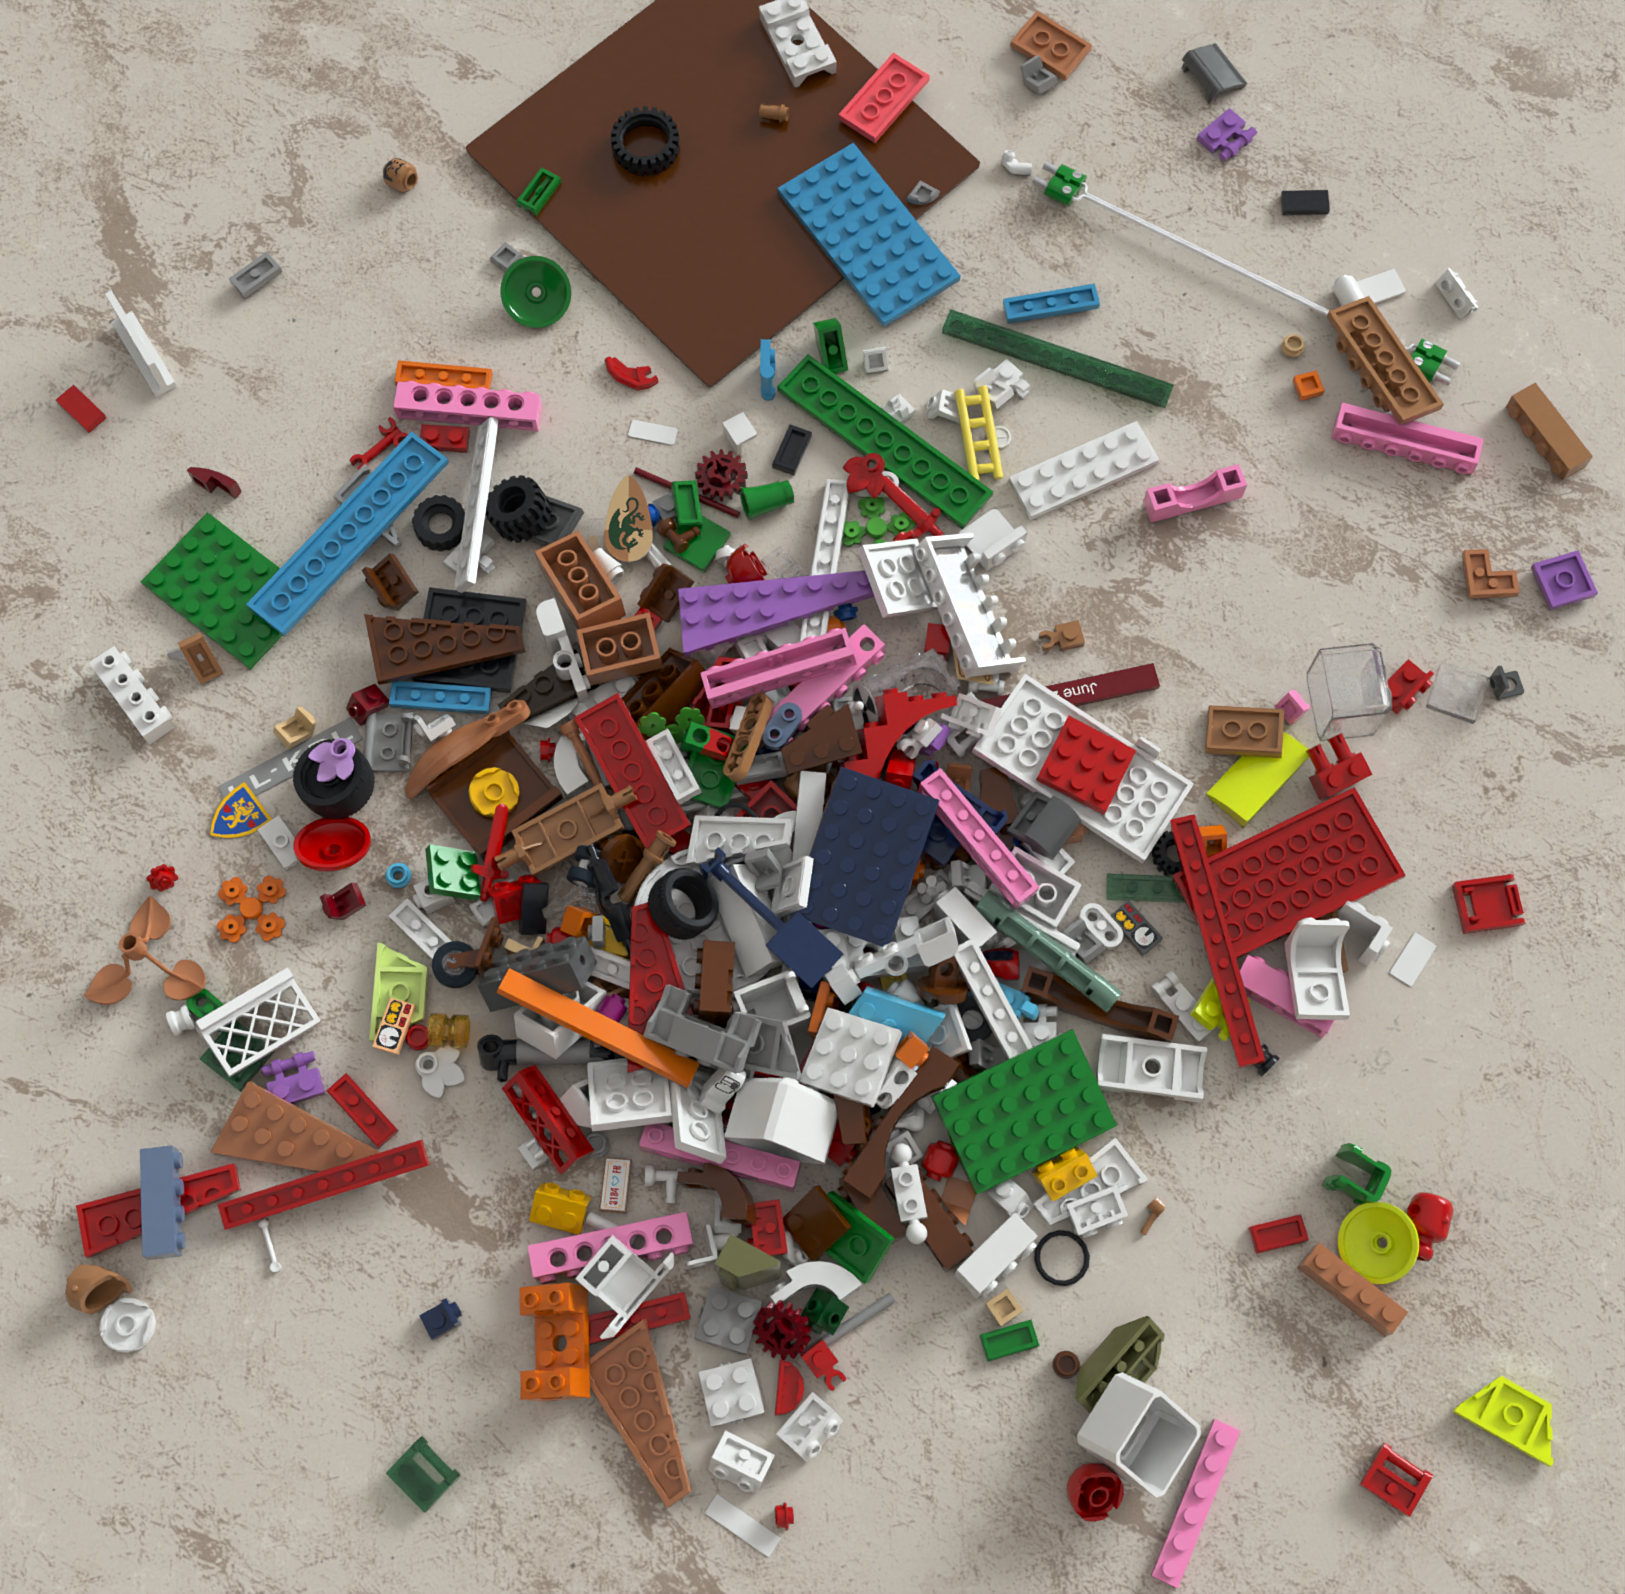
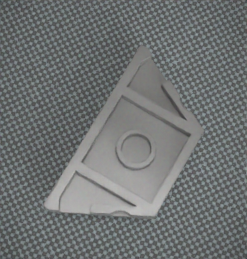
M741 1012L762 1021L755 1046L749 1049L744 1069L800 1080L801 1072L787 1022ZM734 1013L727 1022V1026L725 1028L727 1030L731 1025Z

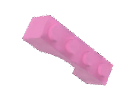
M1237 464L1216 470L1206 479L1192 485L1176 487L1171 485V483L1148 488L1143 503L1152 523L1240 499L1244 495L1247 483L1240 465Z

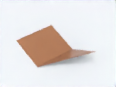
M955 1177L948 1178L941 1196L942 1203L966 1226L976 1194L969 1182Z

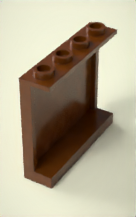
M509 730L498 737L491 738L479 749L451 766L448 771L436 777L426 786L431 798L483 862L485 861L493 818L483 816L470 803L469 786L477 773L487 768L496 767L511 773L518 782L519 798L517 805L508 813L502 848L515 839L511 830L538 817L563 799L560 790L550 783L511 736Z

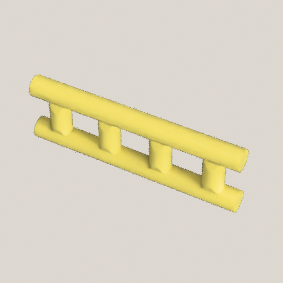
M987 386L978 387L979 395L965 396L964 389L955 390L969 474L979 481V474L993 472L995 480L1004 478ZM981 404L983 417L969 419L967 406ZM985 427L987 440L973 442L971 429ZM989 449L991 463L977 465L975 451Z

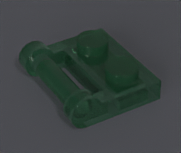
M421 1436L386 1474L426 1513L460 1478L461 1474L456 1469L452 1470L427 1445L428 1441ZM418 1453L445 1478L440 1484L413 1459Z

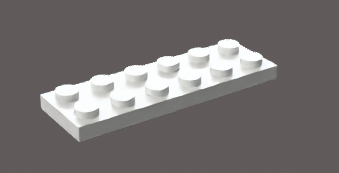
M1135 421L1009 477L1008 481L1029 519L1033 520L1153 467L1159 463V458L1140 425Z

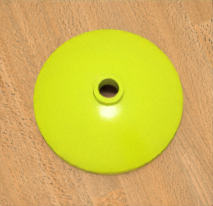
M1385 1202L1365 1203L1354 1208L1343 1220L1338 1233V1249L1342 1261L1372 1284H1388L1401 1279L1412 1269L1419 1252V1238L1412 1220L1398 1207ZM1382 1238H1385L1387 1240V1246L1385 1248H1382L1380 1245V1240Z

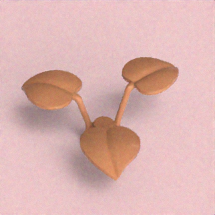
M149 896L132 919L129 933L125 934L119 941V948L124 953L121 957L124 959L125 968L119 964H109L103 967L93 978L84 996L98 1004H115L125 999L133 987L131 980L127 978L131 975L129 959L139 961L146 957L166 974L170 975L164 981L163 988L165 994L176 1001L186 1000L200 993L205 987L206 976L203 969L192 960L178 961L173 971H171L147 952L146 944L149 942V939L158 940L162 938L171 925V917L168 911L152 896Z

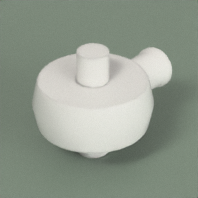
M724 545V548L716 551V561L724 565V567H726L730 554L736 550L730 548L729 545Z

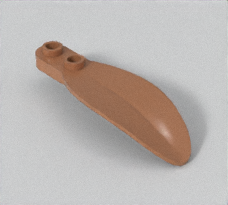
M513 700L496 713H491L486 718L462 726L436 741L426 750L414 766L407 782L406 797L408 799L414 798L432 780L479 749L491 738L498 737L525 721L531 713L526 702L523 700Z

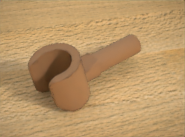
M1155 1198L1147 1206L1152 1214L1148 1217L1140 1231L1144 1235L1148 1233L1153 1222L1165 1209V1205L1159 1198Z

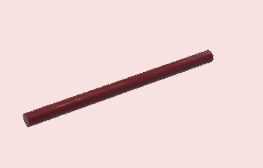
M635 468V475L672 490V482L640 468ZM698 494L699 502L739 518L740 511Z

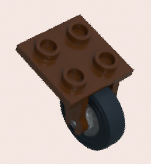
M491 918L480 949L474 950L470 945L460 941L447 942L437 949L432 959V971L438 982L449 988H462L469 985L477 975L479 978H483L484 973L492 964L495 949H500L504 935L501 934L502 931L497 918Z

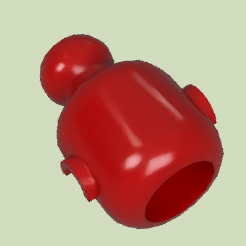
M1419 1192L1410 1201L1407 1215L1412 1220L1418 1233L1419 1252L1417 1260L1430 1261L1434 1255L1433 1243L1444 1242L1448 1237L1454 1209L1452 1203L1444 1197Z

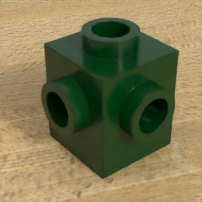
M816 1287L800 1316H808L809 1323L807 1326L812 1327L814 1332L821 1335L822 1331L834 1335L849 1306L834 1295Z

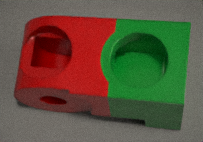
M691 721L686 729L680 749L687 752L694 751L715 760L725 761L727 760L733 740L729 736L719 733V731Z

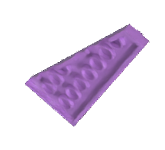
M863 570L678 589L684 657H690L691 653L706 649V651L714 649L713 646L729 642V644L736 642L738 638L751 634L755 636L788 625V622L802 617L803 620L810 618V615L824 610L826 612L832 611L834 607L846 603L854 604L875 597L867 574Z

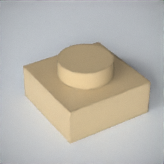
M1008 1288L985 1303V1306L1000 1327L1023 1312Z

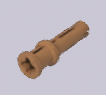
M657 830L655 833L656 838L649 848L643 850V858L617 893V896L626 903L630 904L647 876L657 865L663 864V858L666 853L677 844L665 832Z

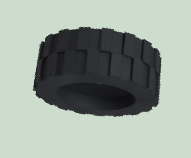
M434 495L431 498H426L425 501L418 504V508L414 511V517H412L413 528L418 540L421 541L423 546H427L433 551L438 550V552L448 551L455 546L457 547L462 538L465 511L459 502H456L452 497H447V495ZM437 513H446L452 518L451 528L442 534L432 532L428 525L430 518Z

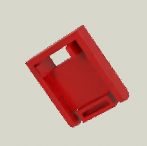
M1514 874L1453 883L1452 889L1463 934L1518 927L1526 924L1524 918L1513 919V917L1524 914L1517 884L1507 885L1506 887L1504 884L1514 881ZM1470 895L1474 916L1468 917L1464 896Z

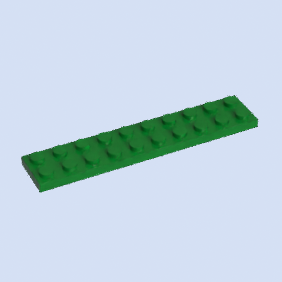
M809 354L777 386L778 392L864 456L870 453L879 454L885 461L884 471L894 473L901 484L933 508H939L941 514L961 529L971 521L993 496L991 489Z

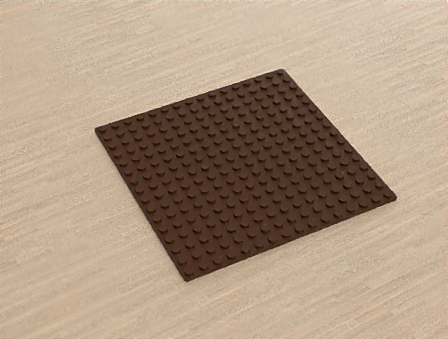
M655 0L466 146L467 153L516 201L541 167L561 177L560 185L538 215H533L532 211H529V213L707 387H713L761 347V339L773 338L844 279L843 275L780 197L777 190L778 187L854 143L916 220L980 166V161L914 101L906 107L876 143L838 120L839 113L878 69L810 7L809 15L824 44H828L837 62L836 73L834 74L822 70L807 76L799 87H794L759 18V6L775 0ZM794 40L792 43L795 45H801L803 44V41ZM762 103L774 106L784 104L785 107H789L788 121L779 123V120L760 119V105ZM643 106H648V111H651L652 107L657 108L658 113L660 110H663L666 116L670 115L677 125L680 143L678 157H675V162L673 164L670 163V167L667 170L662 167V173L657 174L653 170L652 176H648L647 172H644L643 176H638L637 171L632 174L629 173V169L624 170L621 164H618L616 158H614L611 145L613 125L615 121L618 122L620 115L625 117L626 111L630 110L633 113V108L636 107L639 108V111H643ZM653 126L634 128L623 139L624 148L629 153L639 157H649L658 154L668 143L666 134L661 129ZM544 176V177H543V179L540 181V183H539V184L537 185V187L534 189V191H533L532 194L529 196V198L526 200V202H529V200H530V199L532 198V196L534 195L536 189L539 187V185H541V184L543 183V181L546 179L547 176ZM919 181L940 191L938 198L931 203L916 205L907 202L909 194Z

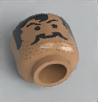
M393 158L383 168L384 182L387 186L397 191L407 192L417 184L418 175L416 168L413 164L403 159Z

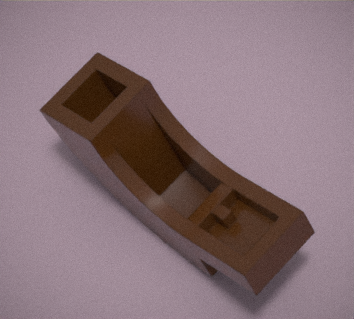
M704 1163L703 1170L689 1168L688 1172L678 1171L676 1182L685 1188L714 1190L719 1194L722 1202L721 1218L732 1224H756L755 1204L750 1191L740 1179L729 1171L711 1163Z

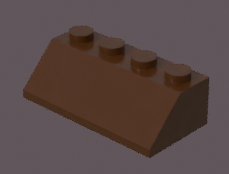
M669 647L661 656L663 668L646 672L623 696L622 699L637 727L641 724L640 718L643 716L647 717L652 712H656L660 717L666 719V727L673 724L675 717L680 714L682 708L689 707L704 686L701 672L706 670L698 660L692 657H684L683 653ZM642 734L645 741L651 738L647 734Z

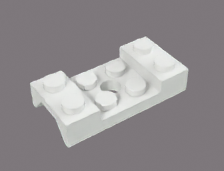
M775 0L759 6V18L795 88L799 87L807 76L825 70L831 74L836 73L837 62L828 44H824L814 25L805 0ZM794 40H801L803 44L795 45L792 42Z
M917 916L899 918L891 942L899 943L914 936L913 932L920 929ZM830 928L819 930L844 953L829 971L843 963L848 971L851 969L855 971L854 962L858 961L857 959L864 954L863 948L872 947L876 952L882 950V946ZM919 953L907 958L908 968L903 974L921 972L926 969L927 966L924 965ZM894 956L889 960V962L893 965H897L901 963L903 959L901 957ZM884 968L860 980L893 975H890ZM824 975L823 981L828 982L826 976Z
M1102 1034L1096 1080L1103 1091L1119 1093L1129 1091L1174 1097V1100L1200 1103L1204 1096L1202 1084L1207 1047ZM1148 1061L1156 1062L1159 1066V1072L1156 1074L1148 1073L1145 1069V1063Z

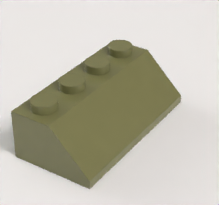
M732 1234L729 1236L715 1262L721 1284L732 1291H735L736 1288L743 1291L778 1280L781 1276L780 1260Z

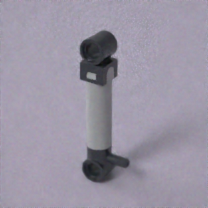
M490 1034L482 1037L477 1044L480 1065L487 1071L498 1070L497 1080L499 1082L507 1081L508 1068L512 1065H576L626 1058L588 1038L578 1039L557 1059L521 1039L502 1040L499 1036Z

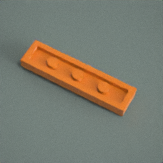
M398 360L394 382L396 386L398 382L415 381L418 384L438 383L442 386L453 387L454 385H461L465 388L476 389L484 387L490 390L493 371L488 368Z

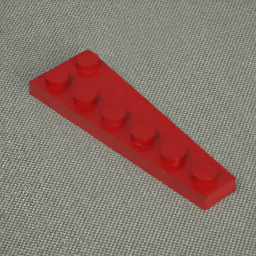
M234 1163L180 1177L184 1183V1194L180 1195L181 1206L183 1205L185 1215L241 1191L237 1167ZM141 1188L76 1205L84 1256L86 1258L96 1256L142 1235Z

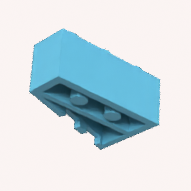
M866 986L862 994L852 1005L849 1014L899 1029L902 1032L899 1043L910 1030L926 1043L944 1020L946 1011L936 1010L924 1006L922 1003L912 1002L897 995Z

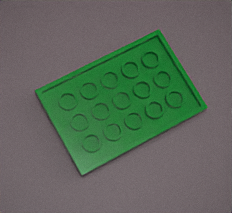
M208 512L141 581L145 588L249 670L283 636L248 609L246 605L280 568Z
M1073 1029L930 1096L975 1194L996 1186L1117 1126Z

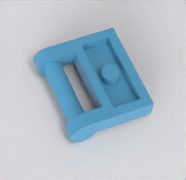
M761 339V396L764 400L771 401L775 397V389L772 383V379L776 375L775 349H771L770 339Z

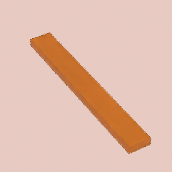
M510 968L496 992L686 1088L689 1087L700 1064L688 1057L675 1054L674 1050L643 1037L642 1034Z

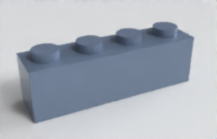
M172 1145L140 1149L142 1257L148 1260L181 1257L182 1249H185L186 1246L184 1232L181 1233V1222L185 1220V1210L180 1202V1195L184 1194V1183L180 1179L179 1170L183 1168V1156Z

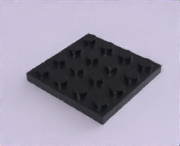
M429 587L423 619L445 620L460 624L471 622L474 625L486 626L490 624L520 626L522 633L527 600L524 598L465 591L460 593L456 590ZM518 654L412 678L413 682L485 687L491 688L492 691L511 693Z

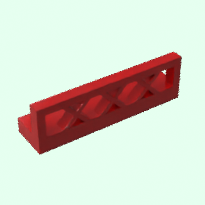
M536 1064L518 1071L502 1087V1090L560 1175L565 1173L578 1160L589 1156L594 1151ZM516 1084L522 1090V1098L518 1097L513 1089ZM529 1106L535 1109L537 1119L531 1116ZM544 1127L550 1131L551 1140H548L544 1135ZM559 1149L563 1150L568 1157L565 1163L559 1157Z

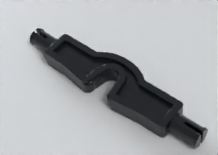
M595 844L584 848L590 860V863L587 864V869L592 872L597 906L602 915L608 919L617 942L623 941L628 956H630L631 918L627 905L624 902L615 904L611 902L610 897L618 891L619 885L606 859H600Z

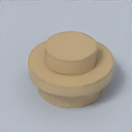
M1291 334L1282 340L1281 350L1286 356L1294 358L1304 352L1305 343L1301 336Z

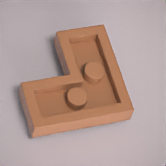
M1488 549L1463 551L1462 560L1468 599L1518 596L1520 592L1516 570L1492 571Z

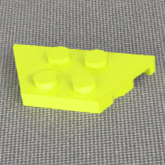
M1499 1376L1453 1409L1452 1412L1547 1467H1552L1551 1403L1505 1377Z

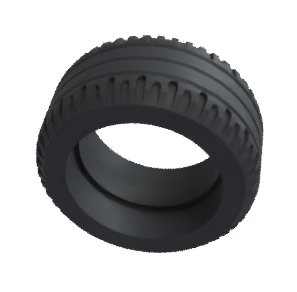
M677 868L669 871L654 883L648 895V908L654 923L666 935L679 940L695 938L707 930L715 922L719 910L716 891L712 884L699 872L689 868ZM672 888L682 891L689 897L695 909V920L685 917L677 910L671 896Z

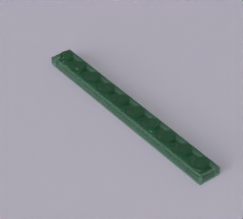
M950 309L942 328V333L1162 408H1166L1174 384L952 309Z

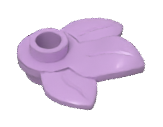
M338 738L332 743L323 742L314 748L308 757L320 763L317 780L319 782H328L336 776L342 780L347 779L354 768L352 757L355 754V746L349 739Z

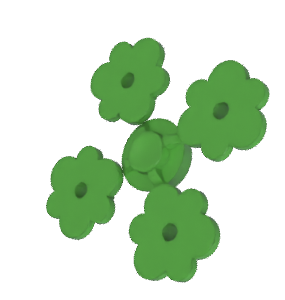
M862 498L858 502V507L861 509L860 513L862 516H868L870 519L866 525V530L863 526H859L857 521H852L851 523L845 521L842 537L843 544L845 546H852L854 543L860 544L862 537L866 533L871 538L876 539L873 544L885 543L883 539L879 538L885 536L887 530L894 533V536L901 532L907 533L910 530L913 531L912 528H914L915 522L910 520V517L904 512L899 516L892 515L891 521L886 525L885 521L879 518V514L885 512V507L883 506L884 498Z
M684 707L680 710V714L675 717L678 725L670 724L665 727L666 719L660 717L658 713L652 712L647 717L643 716L640 718L641 724H639L638 729L641 734H647L648 737H653L669 729L676 744L680 742L682 744L685 735L684 731H686L691 721L702 725L705 719L700 714L699 709ZM686 751L688 759L690 760L692 751Z

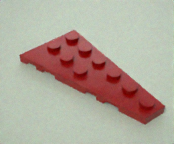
M648 902L633 906L631 911L628 1028L644 1035L648 1020L659 1004L665 985H672L685 990L669 936L654 923L649 912ZM689 1004V1007H688V1010H687V1014L693 1016L692 1011H691V1007H690V1004ZM627 1058V1074L646 1068Z

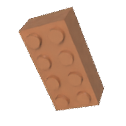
M579 530L535 551L540 570L577 630L615 621L626 616L622 598Z

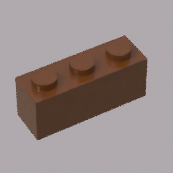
M845 1176L839 1179L840 1187L837 1190L840 1196L846 1201L849 1200L852 1206L895 1238L892 1244L906 1237L907 1228L904 1223H900L899 1215L881 1186L872 1200H869L843 1181Z

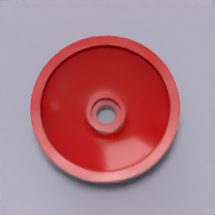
M351 817L335 820L321 818L309 823L298 832L294 839L293 849L297 860L307 868L321 872H334L349 868L363 859L370 849L371 836L368 828L357 819Z

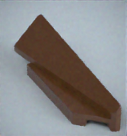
M834 1095L843 1143L845 1145L865 1144L866 1132H869L871 1128L870 1106Z

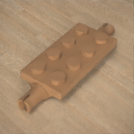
M600 783L511 830L516 844H514V848L494 857L495 861L499 862L497 864L499 869L504 871L522 861L526 862L532 875L537 876L573 857L579 845H596L624 830L625 828L617 813L618 809L638 800L637 796L634 795L633 788L629 785L610 796L604 785Z

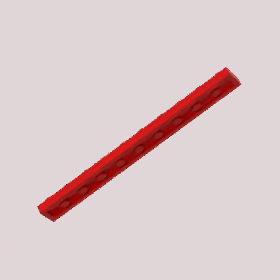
M1193 814L1171 819L1169 822L1238 1068L1264 1063V1054L1196 816Z

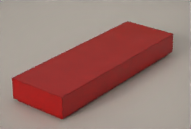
M347 1073L326 1090L378 1149L398 1132V1129Z

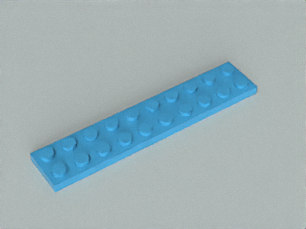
M411 431L246 604L248 609L285 637L448 465V459Z

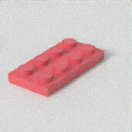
M893 52L839 113L838 120L876 143L930 81V75Z

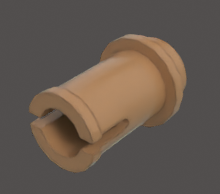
M762 103L760 105L759 118L779 120V123L787 122L789 107H785L784 104L774 106Z

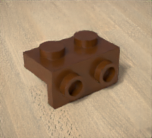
M389 553L374 568L364 567L362 569L366 577L365 582L370 588L374 589L378 595V602L384 608L399 611L419 593L394 554Z
M662 563L654 571L653 579L648 587L644 588L641 592L637 605L648 609L653 614L662 618L664 622L669 623L680 606L678 589L691 588L695 581L674 566Z

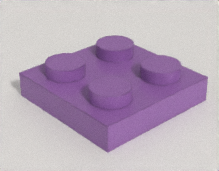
M1579 550L1540 561L1531 566V570L1549 610L1590 599L1598 594Z

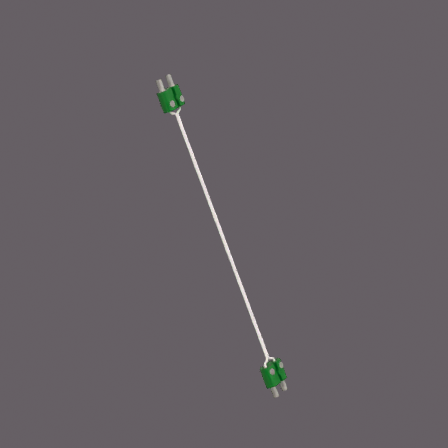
M1045 162L1042 169L1054 174L1051 180L1046 182L1035 176L1032 184L1045 190V196L1068 207L1071 206L1073 201H1080L1082 198H1085L1327 316L1330 311L1087 193L1088 187L1085 184L1087 176L1066 165L1061 164L1060 167ZM1084 186L1083 192L1085 195H1080L1078 198H1075ZM1421 339L1418 345L1412 344L1406 348L1407 351L1416 348L1412 359L1429 383L1435 380L1448 386L1451 378L1437 372L1442 363L1457 370L1460 362L1446 356L1447 350L1424 339Z

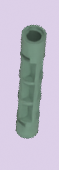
M990 890L975 907L990 924L1005 933L1023 947L1024 950L1044 963L1055 974L1061 976L1106 1013L1123 993L1100 974L1094 972L1073 956L1071 952L1043 933L1041 929H1038Z

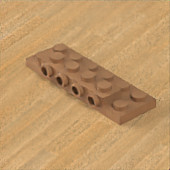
M1369 296L1328 312L1327 318L1339 334L1336 340L1337 350L1347 355L1350 369L1359 373L1362 387L1366 390L1370 389L1376 407H1382L1385 413L1391 411L1400 426L1442 409L1444 403Z

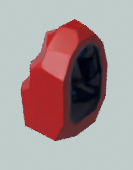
M992 949L982 952L996 978H1002L1004 981L1020 980V958L1018 951L1013 949Z

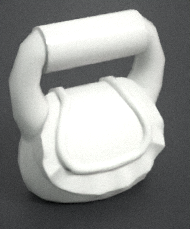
M918 1103L914 1104L901 1117L895 1128H906L910 1131L923 1130L924 1109ZM890 1108L881 1109L880 1116L885 1118Z

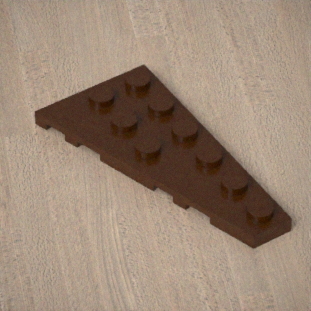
M364 614L379 685L526 652L520 626L497 624L486 626L474 625L471 622L460 624L445 620L420 618L409 620L396 619L394 616L383 618Z

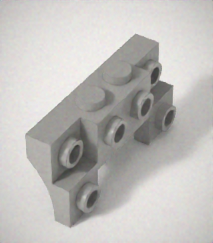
M665 985L659 1004L647 1022L643 1037L675 1049L674 1053L677 1055L698 1058L697 1062L702 1065H715L735 1074L742 1073L749 1049L755 1046L762 1021L741 1012H735L729 1029H724L687 1014L692 993L672 985Z

